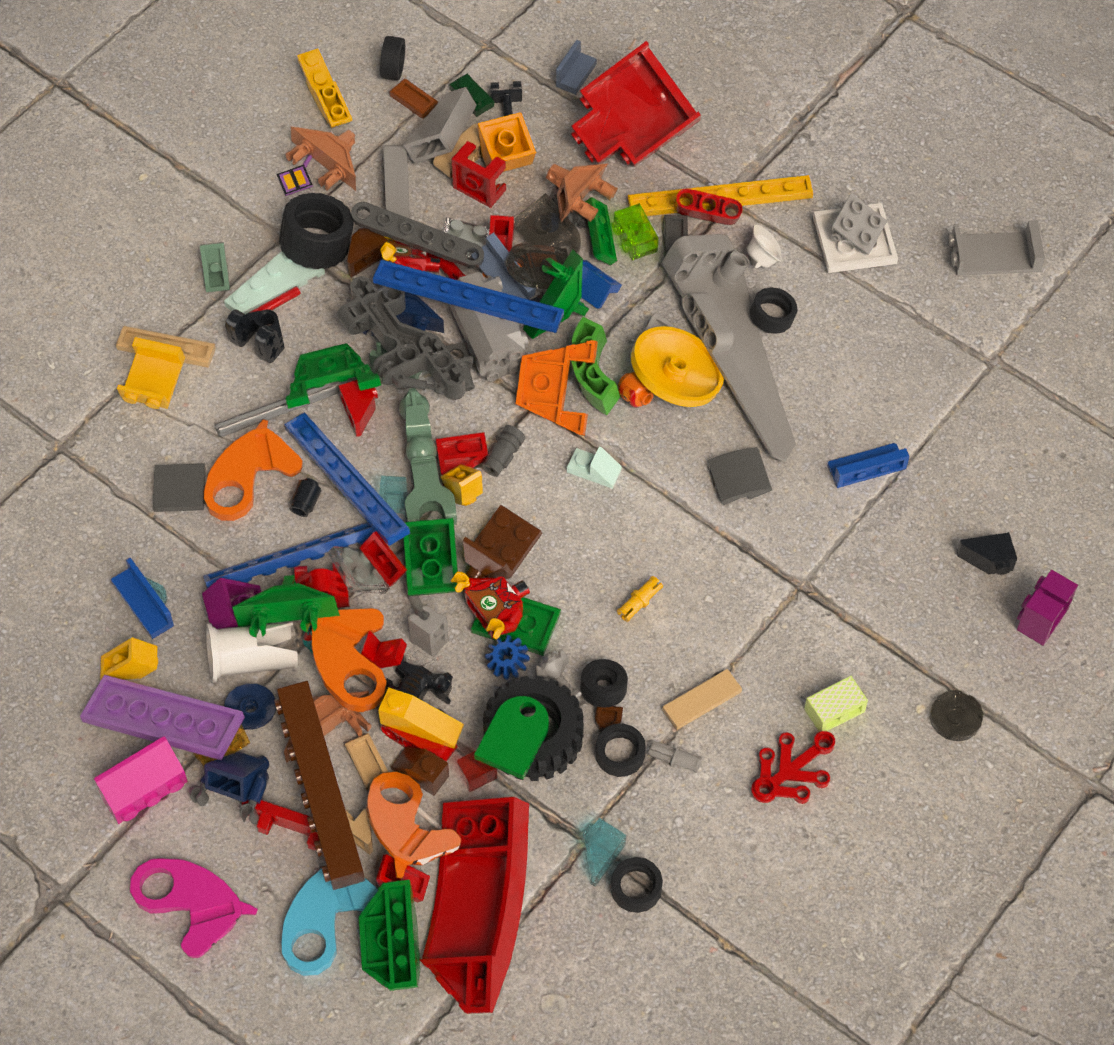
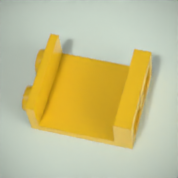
M135 337L132 344L136 353L125 386L118 385L117 390L121 398L127 403L136 404V402H139L153 409H159L160 407L168 409L185 360V355L181 347Z

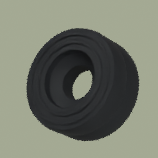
M599 659L588 663L581 673L580 691L583 698L591 705L606 708L619 704L627 693L628 676L626 670L619 663L608 659ZM607 680L611 684L609 686H600L597 682Z

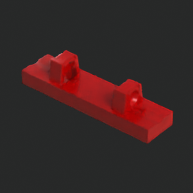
M261 800L260 804H256L255 809L259 815L257 823L258 832L268 835L273 824L308 835V849L316 851L314 842L319 841L317 832L311 833L307 819L311 816ZM249 801L242 802L241 805L247 804Z

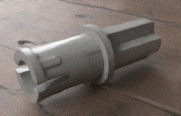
M656 741L651 743L648 753L654 758L671 763L672 767L677 765L692 770L695 773L698 772L702 760L701 756L682 751L678 746L673 748Z

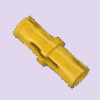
M651 576L639 590H634L631 593V597L617 609V614L620 615L622 613L621 618L629 622L641 608H646L649 605V600L663 588L662 583L657 584L659 579Z

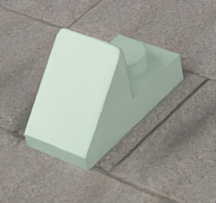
M600 446L596 454L576 448L567 466V473L612 489L622 470V466Z

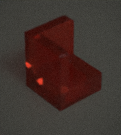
M476 751L457 760V765L466 778L469 792L498 779L497 768L474 759Z

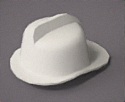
M754 225L753 238L746 249L751 257L753 267L759 268L762 266L769 268L777 261L782 262L781 249L773 235L762 226Z

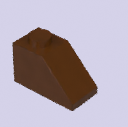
M364 227L359 228L352 234L347 258L348 274L351 278L383 259L380 250L388 242L384 236Z
M405 747L391 766V770L410 776L420 785V788L435 796L449 777L448 762L427 749Z

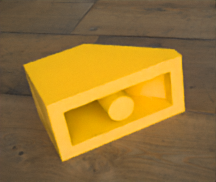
M460 464L440 476L445 487L454 494L456 504L470 505L477 500V496L483 493L480 470Z
M133 637L101 656L100 680L104 675L122 680L141 679L157 670L158 665L157 646Z

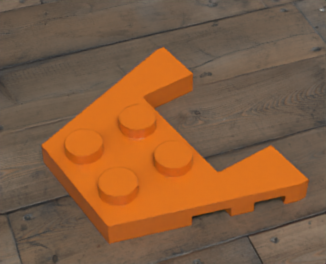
M591 340L586 341V343L568 345L564 348L522 356L516 404L568 430L585 436L588 414L563 411L570 361L595 364L598 342Z

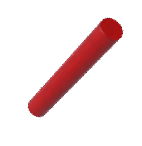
M295 286L249 313L261 310H274L299 296L301 292Z

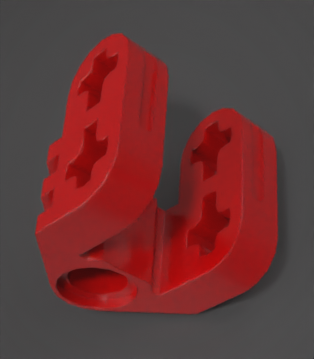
M341 562L332 563L333 571L318 568L308 572L307 565L294 567L296 583L334 596L337 608L350 607L347 574L344 572Z

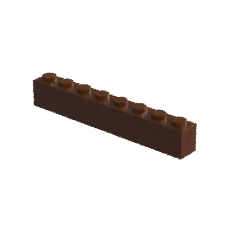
M308 680L278 688L279 699H275L274 702L278 715H284L285 722L281 723L284 738L290 737L292 743L287 748L291 762L297 761L298 769L294 770L297 784H303L305 792L301 793L304 809L310 808L312 816L307 819L311 833L317 832L319 841L314 842L318 858L324 856L326 863L325 866H321L325 883L331 881L333 890L364 882L363 868Z

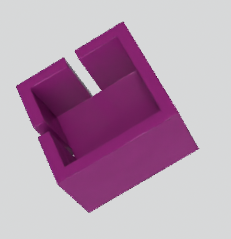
M1052 569L1046 577L1042 575L1034 587L1036 589L1032 595L1028 594L1021 605L1022 610L1017 616V619L1020 621L1017 631L1044 646L1069 610L1078 584Z

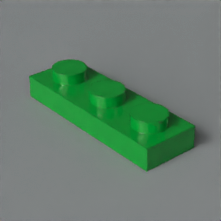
M590 197L585 202L599 209L595 218L591 222L588 221L593 254L596 259L611 266L617 261L608 207L606 204Z

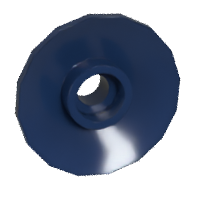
M244 684L236 687L228 694L224 707L243 712L245 718L239 728L244 730H254L265 726L276 713L273 693L267 687L259 684ZM250 709L255 710L254 712H247Z

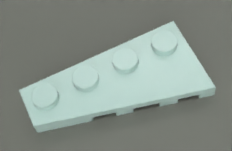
M281 251L225 299V307L231 311L237 309L243 313H249L293 287L298 286L300 288L308 284L309 279L315 276L319 278L325 274L324 268H306L296 264Z

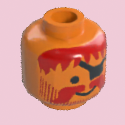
M635 372L626 373L619 380V395L632 407L638 408L652 401L653 393L642 384Z

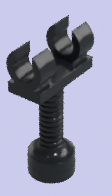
M513 81V89L499 90V82L490 83L491 98L494 100V103H503L504 116L512 115V102H522L521 81Z

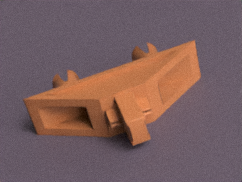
M290 126L291 141L297 146L285 154L288 161L293 159V165H296L307 154L311 155L312 158L329 170L322 177L318 178L321 187L325 185V190H329L335 183L342 180L356 191V176L349 153L351 147L355 144V134L352 131L347 130L340 136H335L331 132Z
M608 163L576 166L571 171L556 164L550 167L546 178L559 188L556 195L561 222L570 212L574 211L589 222L595 218L599 209L582 200L590 191L596 190L609 201L615 196L618 188L602 180V175Z
M369 691L349 694L361 698L369 696ZM321 695L320 697L315 696L313 698L324 736L344 721L348 722L359 737L362 736L361 727L367 732L371 729L372 725L367 722L360 712L347 710L332 695ZM290 738L284 750L286 763L291 760L287 746L292 745Z

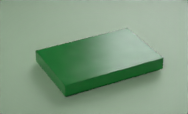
M523 597L521 598L523 602V616L516 631L500 635V638L503 642H505L507 635L511 636L512 641L520 638L522 641L521 645H526L529 652L544 656L561 615V609ZM475 618L471 633L492 639L479 620Z

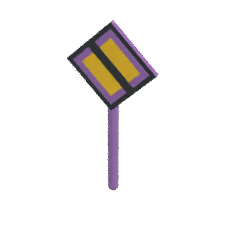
M311 155L307 156L303 165L277 174L285 196L313 187L306 170L307 165L312 159Z

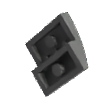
M758 447L729 452L708 460L721 502L724 505L745 496L753 499L772 491Z

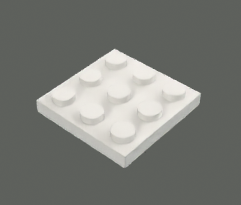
M882 203L868 204L870 208L886 219ZM842 208L814 212L813 219L828 273L897 264L898 256L888 222L884 226L870 254L867 255L846 238L840 239V241L832 239V225Z

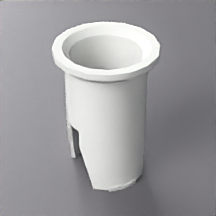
M293 622L267 624L265 636L262 637L259 629L256 638L250 635V626L216 629L212 627L211 623H207L206 646L211 682L217 683V679L223 675L290 668L297 669V651L272 647L291 639V625H293Z

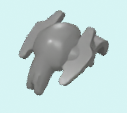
M562 649L558 650V655L553 652L547 653L535 668V678L536 675L544 676L546 681L550 678L557 680L559 687L567 686L571 690V696L575 695L577 697L579 708H584L587 704L579 697L581 692L578 689L574 690L564 676L561 675L564 672L565 666L569 663L566 653Z

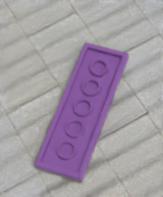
M107 675L103 676L80 715L82 722L153 742L165 736L171 747L222 760L245 718L243 712Z

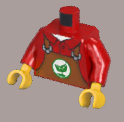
M385 237L392 240L390 243L386 242L380 250L385 260L421 271L439 273V258L426 257L427 252Z
M457 572L453 576L451 582L458 583L455 587L456 592H461L463 589L466 590V605L492 639H498L500 635L516 631L523 616V602L521 598L530 593L528 586L523 580L510 586L502 576L497 578H471L463 572Z

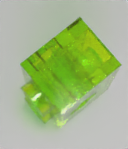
M640 203L614 212V222L611 223L615 236L618 235L620 237L624 253L629 254L632 261L658 252L659 238Z

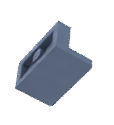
M575 41L556 69V87L575 95L597 65L596 58L581 53V41Z

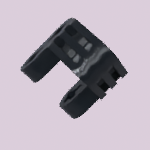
M235 309L228 315L225 327L230 342L239 347L245 346L257 332L255 346L258 357L268 363L274 362L285 349L279 319L273 310L243 313Z

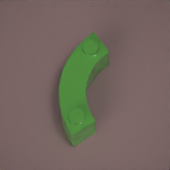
M582 317L574 331L572 345L586 343V341L591 340L597 341L595 364L571 361L578 385L585 398L598 411L608 415L619 400L620 395L616 382L608 378L599 368L601 352L607 343V339L602 325Z

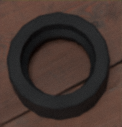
M385 37L380 59L381 78L400 80L405 60L406 46L404 38Z
M764 288L756 294L750 308V317L759 329L767 333H783L791 327L798 312L797 303L788 292L780 288ZM761 304H775L781 307L787 316L782 318L772 317L762 309Z
M622 723L608 726L598 735L595 747L596 761L600 768L609 775L616 777L629 776L637 772L643 765L646 753L645 739L641 732L631 725ZM615 738L630 740L636 747L635 757L630 761L621 763L610 760L605 754V747L608 741Z
M633 857L625 859L617 865L612 873L611 893L613 899L619 907L628 912L640 913L648 911L657 904L661 897L663 885L661 872L653 862L646 858ZM633 871L649 875L653 883L652 891L644 898L635 899L628 897L621 889L623 876Z

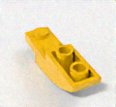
M319 49L297 55V60L305 75L309 91L329 126L334 128L351 122L350 112L336 82L332 80Z

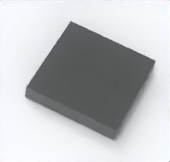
M205 463L155 465L154 512L204 510Z

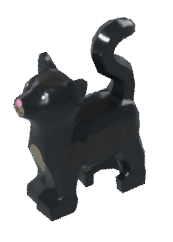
M405 655L401 665H397L395 672L403 678L399 686L395 687L392 680L386 679L385 694L389 687L423 700L425 694L431 691L446 704L451 703L448 696L452 690L453 676L449 672L433 674L423 666L406 662Z

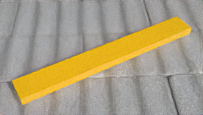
M809 175L686 188L738 200L742 206L813 198V189ZM682 189L628 195L631 218L678 213L674 208V201L678 192ZM688 198L680 199L682 205H691V201ZM710 203L702 204L705 210L714 209Z

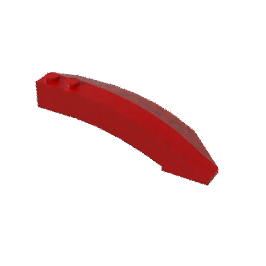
M516 797L443 803L442 829L454 830L460 836L461 843L458 850L440 857L434 910L422 959L419 960L425 967L430 969L436 976L435 979L448 994L454 997L459 1003L458 1006L466 1014L493 1013L515 946L525 889L529 826V803Z

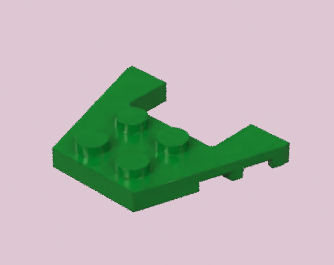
M345 343L301 354L294 372V382L290 384V395L286 396L288 409L310 404L307 389L313 387L320 388L337 381L344 382L353 377H357L360 391L382 385L379 375L377 373L374 374L368 364L365 365L361 361V357Z

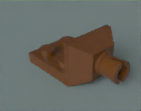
M500 505L474 542L467 537L463 539L465 562L469 566L465 574L471 578H497L500 576L505 579L511 578L543 534L542 531L503 505Z

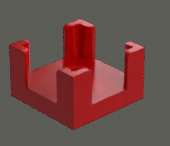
M467 141L452 158L453 188L492 208L507 190L505 183L495 185V180L506 169V161L495 157L486 168L468 159L470 154L476 149V145Z

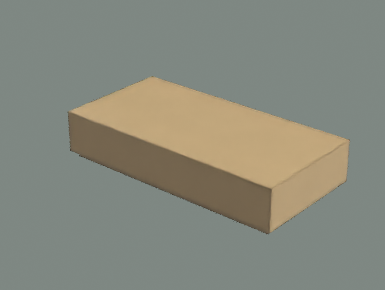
M369 733L344 744L366 790H369L373 779L382 773L388 772Z

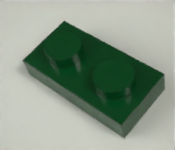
M468 73L449 84L450 91L464 87L467 88L476 103L473 111L476 117L494 107V100Z

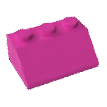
M165 736L94 778L103 802L118 824L123 821L132 820L138 812L146 807L156 805L160 802L161 798L169 793L179 791L188 782L185 771Z

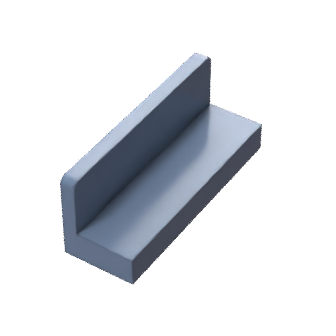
M494 233L486 237V245L482 247L484 261L479 266L486 277L487 275L492 277L499 276L503 286V293L528 300L535 296L536 287ZM475 251L471 257L473 260H476L479 255Z

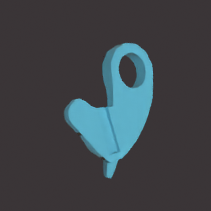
M322 868L314 874L294 898L283 923L282 955L289 968L303 976L318 975L328 969L337 955L335 935L336 913L353 910L363 911L378 892V889L365 878L364 882L333 890L331 881L325 883ZM309 933L321 936L326 942V948L320 958L315 961L305 962L295 957L293 946L299 937Z

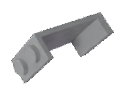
M1038 220L1028 221L1025 232L960 235L959 224H954L952 233L948 234V246L952 247L953 250L951 253V264L956 267L957 276L1041 272L1045 256Z

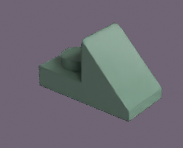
M224 242L200 244L206 292L230 290Z

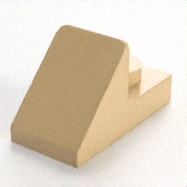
M366 808L355 821L346 811L355 844L370 855L373 852L371 825Z

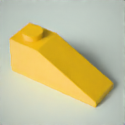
M389 687L378 709L380 724L453 749L464 727L463 723L415 696Z

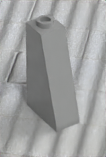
M466 87L448 92L404 142L403 146L414 163L452 152L476 107V103Z

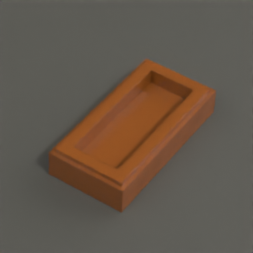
M403 79L390 90V97L422 119L438 104L436 99L407 79Z

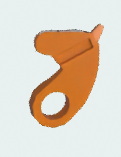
M386 772L373 779L368 793L366 812L378 840L390 855L394 857L396 878H402L408 865L422 866L435 858L451 854L458 850L461 839L452 829L431 831L420 829V825L414 823L423 796L420 785L408 775L399 772ZM387 788H397L405 792L410 801L403 804H394L383 798L380 792Z

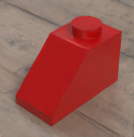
M354 380L339 385V393L356 437L362 435L376 409L375 399L378 398L375 387L360 391L358 381Z

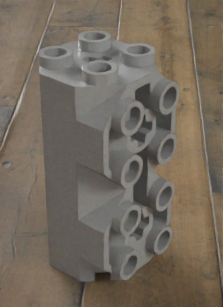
M476 272L458 279V281L502 292L503 289L499 276L492 277L487 275V278H485L482 273ZM449 304L480 376H484L487 381L492 382L500 377L520 372L522 356L528 355L525 347L528 345V339L524 331L520 332L518 327L520 323Z

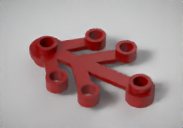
M828 731L818 732L814 738L813 746L791 762V750L794 746L795 738L791 733H782L778 741V745L781 748L780 769L773 777H771V764L774 762L775 752L771 748L761 749L758 757L761 763L760 778L756 779L751 787L754 799L761 803H769L776 797L794 798L799 804L807 803L810 798L809 788L803 785L797 788L780 786L786 780L814 783L818 788H826L830 782V775L827 771L811 772L801 771L800 769L820 754L826 755L831 753L835 746L834 735ZM789 739L791 743L784 744L782 740ZM824 742L828 744V747L823 748L819 744ZM769 754L771 759L766 760L762 755ZM823 776L827 781L820 782L817 778ZM766 788L769 790V793L763 794L760 792V789ZM804 792L807 796L801 798L797 793Z

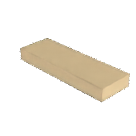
M726 669L664 705L662 711L675 729L678 730L740 694L742 688L729 670Z

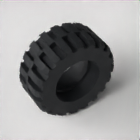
M536 675V679L522 676L520 677L521 681L515 682L512 679L506 682L505 689L499 687L494 692L495 698H489L486 704L487 710L483 714V737L499 707L508 699L517 696H527L539 701L545 707L548 717L553 719L558 725V731L551 739L542 743L525 777H531V781H539V777L545 776L547 780L553 778L556 771L559 774L566 771L567 763L573 764L577 759V753L581 751L583 745L584 715L582 708H579L577 697L575 695L571 696V690L567 686L559 687L557 680L550 678L549 681H546L544 676ZM524 707L520 713L522 715L535 713V710L532 707Z

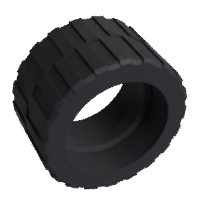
M323 193L301 194L292 198L286 204L283 212L279 236L282 252L285 253L288 259L306 268L327 269L338 265L345 259L349 251L354 226L350 209L342 201ZM304 228H318L329 234H316Z

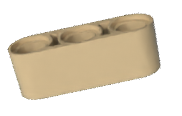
M478 123L473 124L460 135L452 152L434 158L433 165L449 178L453 179L452 158L467 141L476 145V149L470 154L468 159L476 162L482 157Z

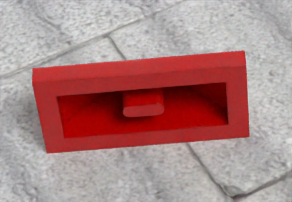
M377 531L373 532L360 547V550L389 587L393 586L407 571Z

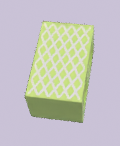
M849 676L806 698L804 709L817 730L821 732L828 731L864 713L868 700L853 677Z

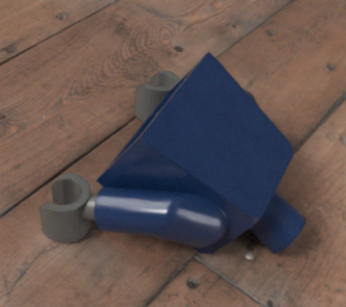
M236 752L223 757L222 760L217 759L204 764L205 773L200 780L201 785L194 786L189 792L193 802H198L200 806H205L209 801L206 790L241 802L248 800L247 804L240 807L239 813L243 822H245L246 817L249 815L251 823L255 824L259 819L255 807L256 804H260L269 781V774L267 773L269 768L268 759L263 755L256 758L242 752Z

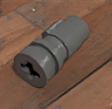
M505 425L496 439L497 443L493 446L482 464L483 470L491 476L498 477L501 471L507 468L512 461L513 453L519 450L526 439L524 433L512 425Z

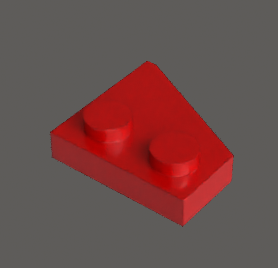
M485 432L436 439L441 476L460 464L474 468L485 461L488 455Z

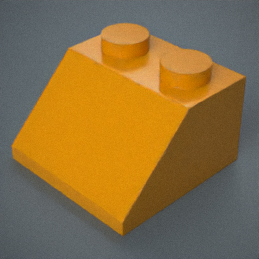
M521 112L478 123L481 152L486 167L495 157L506 161V169L503 172L533 163L536 151Z

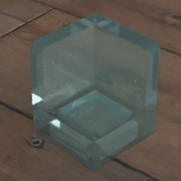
M381 476L379 495L395 513L405 514V500L408 496L406 477Z

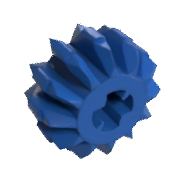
M507 635L505 642H503L499 637L496 639L497 646L493 644L488 646L492 652L485 654V658L490 661L487 667L489 670H494L493 674L496 677L503 674L504 679L508 680L510 673H513L515 678H518L519 673L517 670L526 671L527 667L524 662L530 661L529 655L525 654L528 648L526 645H521L522 641L520 638L512 641L511 636ZM505 655H506V656H510V655H511V656H512V659L509 660V659L506 658V659L504 660L503 657H504Z

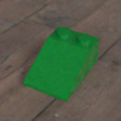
M454 519L404 522L410 529V534L404 537L408 597L456 592L455 587L458 583L451 582L453 576L458 572Z

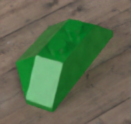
M402 880L382 883L378 892L359 916L362 971L389 991L417 988L421 967L417 914L411 881Z

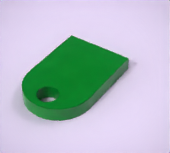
M517 696L505 701L496 712L474 754V759L523 780L548 732L549 717L545 707L536 699L527 696ZM524 707H532L535 713L532 716L526 717L520 711Z

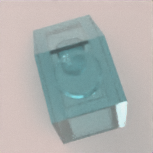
M601 818L594 825L590 824L583 833L584 853L590 883L594 887H596L626 846V834Z

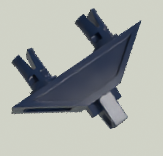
M405 292L406 308L401 314L396 316L397 319L403 324L424 331L430 330L444 333V320L417 295ZM366 330L362 333L366 335L369 330Z

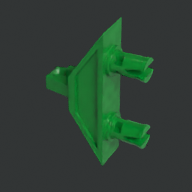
M573 249L563 265L552 258H547L546 260L553 267L542 265V271L555 278L539 303L564 309L561 322L568 319L572 312L585 316L589 308L580 301L582 298L583 258ZM525 325L523 328L531 339L546 332V330Z
M294 575L284 576L282 585L272 586L232 607L238 627L250 625L249 633L255 638L259 629L262 637L265 636L267 623L302 620L300 627L303 631L308 632L310 624H312L313 631L317 629L318 618L340 616L334 596L296 583Z

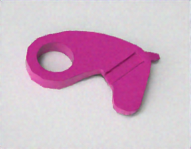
M164 858L150 859L138 866L131 877V895L138 907L150 914L182 910L190 911L191 926L181 943L183 952L190 958H200L233 929L242 915H256L258 911L257 908L240 901L232 889L214 873L189 861ZM155 873L170 875L174 879V886L166 897L153 900L142 894V886L149 876Z

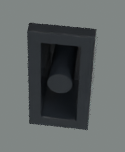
M1009 532L962 539L957 549V556L987 574H1007L1014 570L1017 561V555Z

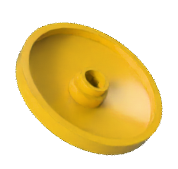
M667 326L650 328L638 337L632 348L631 363L635 374L648 390L667 402L685 407L702 406L711 402L723 385L724 377L702 340L687 331Z

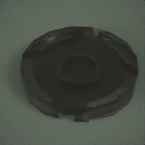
M958 690L947 691L939 695L931 707L930 720L933 728L942 737L952 741H964L975 736L981 728L983 711L976 698L970 694L968 696Z

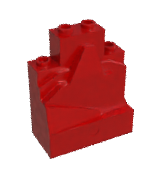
M645 41L580 90L582 95L579 98L587 110L591 107L592 111L571 126L573 129L571 135L578 145L584 144L587 148L584 153L592 163L596 161L598 164H602L621 149L623 152L620 155L627 165L632 163L636 167L672 139L681 136L701 120V114L699 111H695L650 50L649 43Z

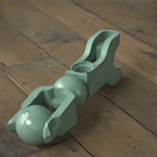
M411 388L399 404V412L403 419L406 420V455L411 462L414 483L413 491L405 500L407 522L420 521L424 513L437 511L442 514L444 519L453 518L454 525H457L454 494L439 482L435 459L437 447L432 440L431 426L428 419L430 404L425 396L420 394L415 388Z

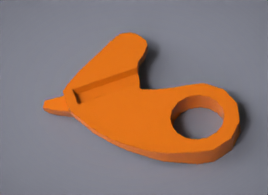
M263 419L256 429L249 431L226 448L208 473L204 489V502L210 514L221 521H235L246 516L253 507L257 471L275 470L280 471L286 476L294 477L303 468V461L300 456L277 434L267 428V420ZM234 486L243 491L244 496L242 500L235 506L223 507L215 502V496L222 488Z
M373 608L338 610L340 616L318 618L317 629L313 631L312 628V651L317 671L326 689L347 710L365 712L375 709L385 695V676L379 667L366 659L354 647L368 634L369 630L372 633H376L383 628L384 616L382 612ZM353 675H366L374 681L376 689L367 697H354L344 688L346 680Z

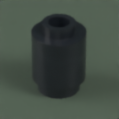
M310 478L298 481L289 502L291 512L301 517H307L309 513L313 512L322 491L318 486V482Z

